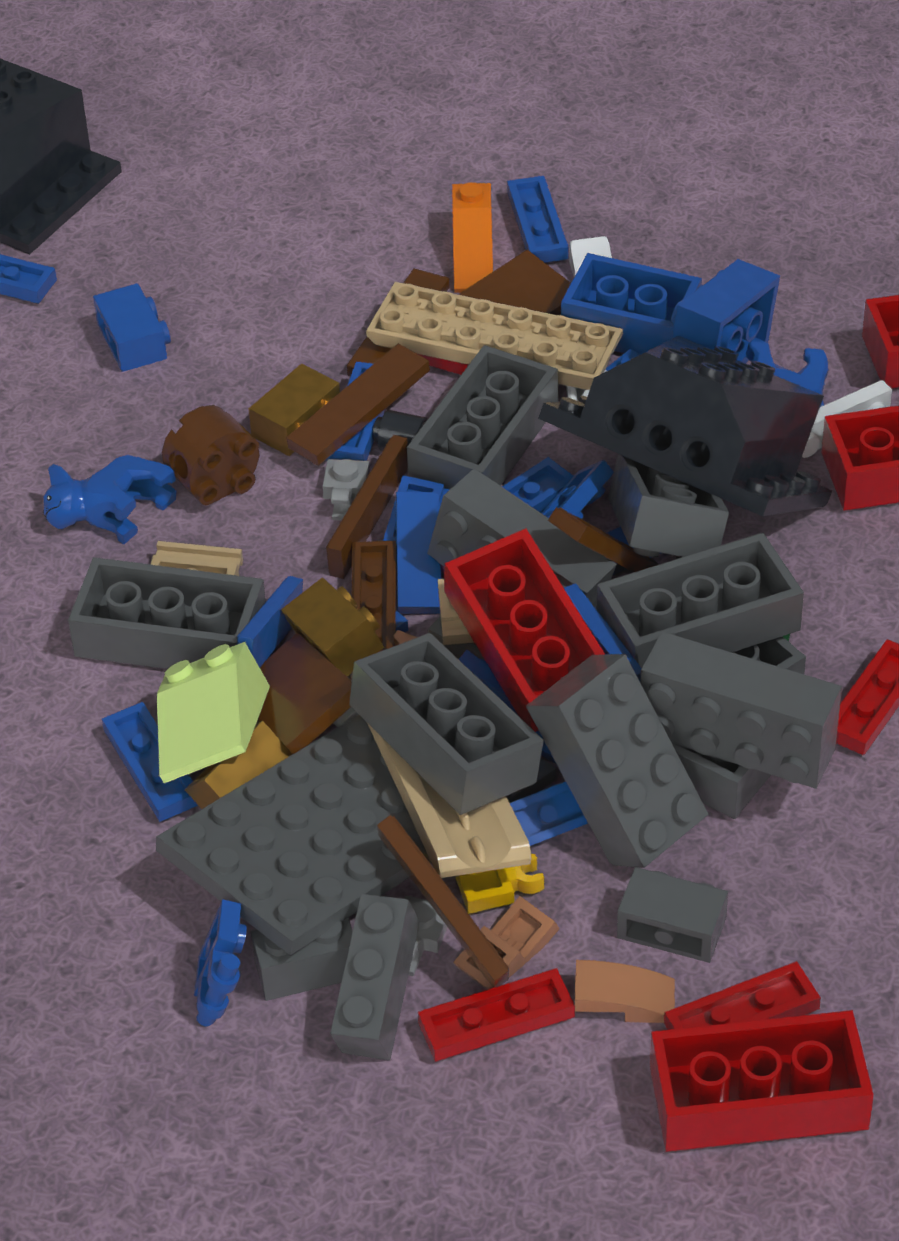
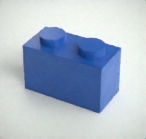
M138 283L93 296L97 325L121 372L167 359L166 344L171 343L167 324L164 320L158 321V313L153 298L151 296L145 297Z

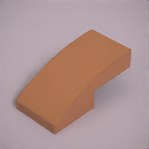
M519 896L491 930L483 926L481 931L508 965L510 978L535 956L560 928L554 920ZM463 950L453 962L454 965L485 989L493 988L467 952Z
M576 960L575 1012H624L625 1022L664 1023V1012L675 1008L674 978L632 965L596 960Z

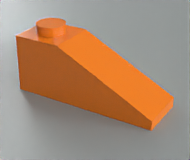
M469 182L465 184H452L454 293L463 292L493 272L491 183Z

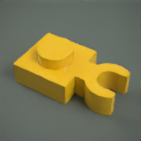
M531 854V864L456 876L468 914L513 904L515 902V891L525 894H535L544 889L543 873L535 875L525 874L537 870L536 854Z

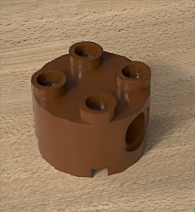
M215 405L201 406L186 413L179 420L183 426L177 433L171 429L166 436L162 449L163 464L173 469L175 478L202 505H210L235 491L243 494L254 485L256 477L253 473L256 470L260 457L259 442L221 407Z

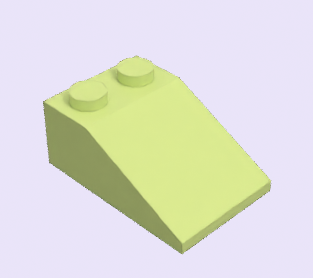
M245 642L229 647L227 644L220 645L209 651L202 659L192 663L188 660H183L166 670L157 692L159 775L163 783L246 752L270 685Z

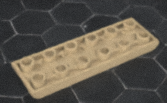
M395 282L367 328L366 334L376 345L393 348L399 343L417 354L468 365L481 348L486 345L557 368L558 384L589 390L594 377L604 373L608 361L623 335V329Z
M368 724L432 865L441 878L531 864L532 857L529 841L506 796L459 815Z

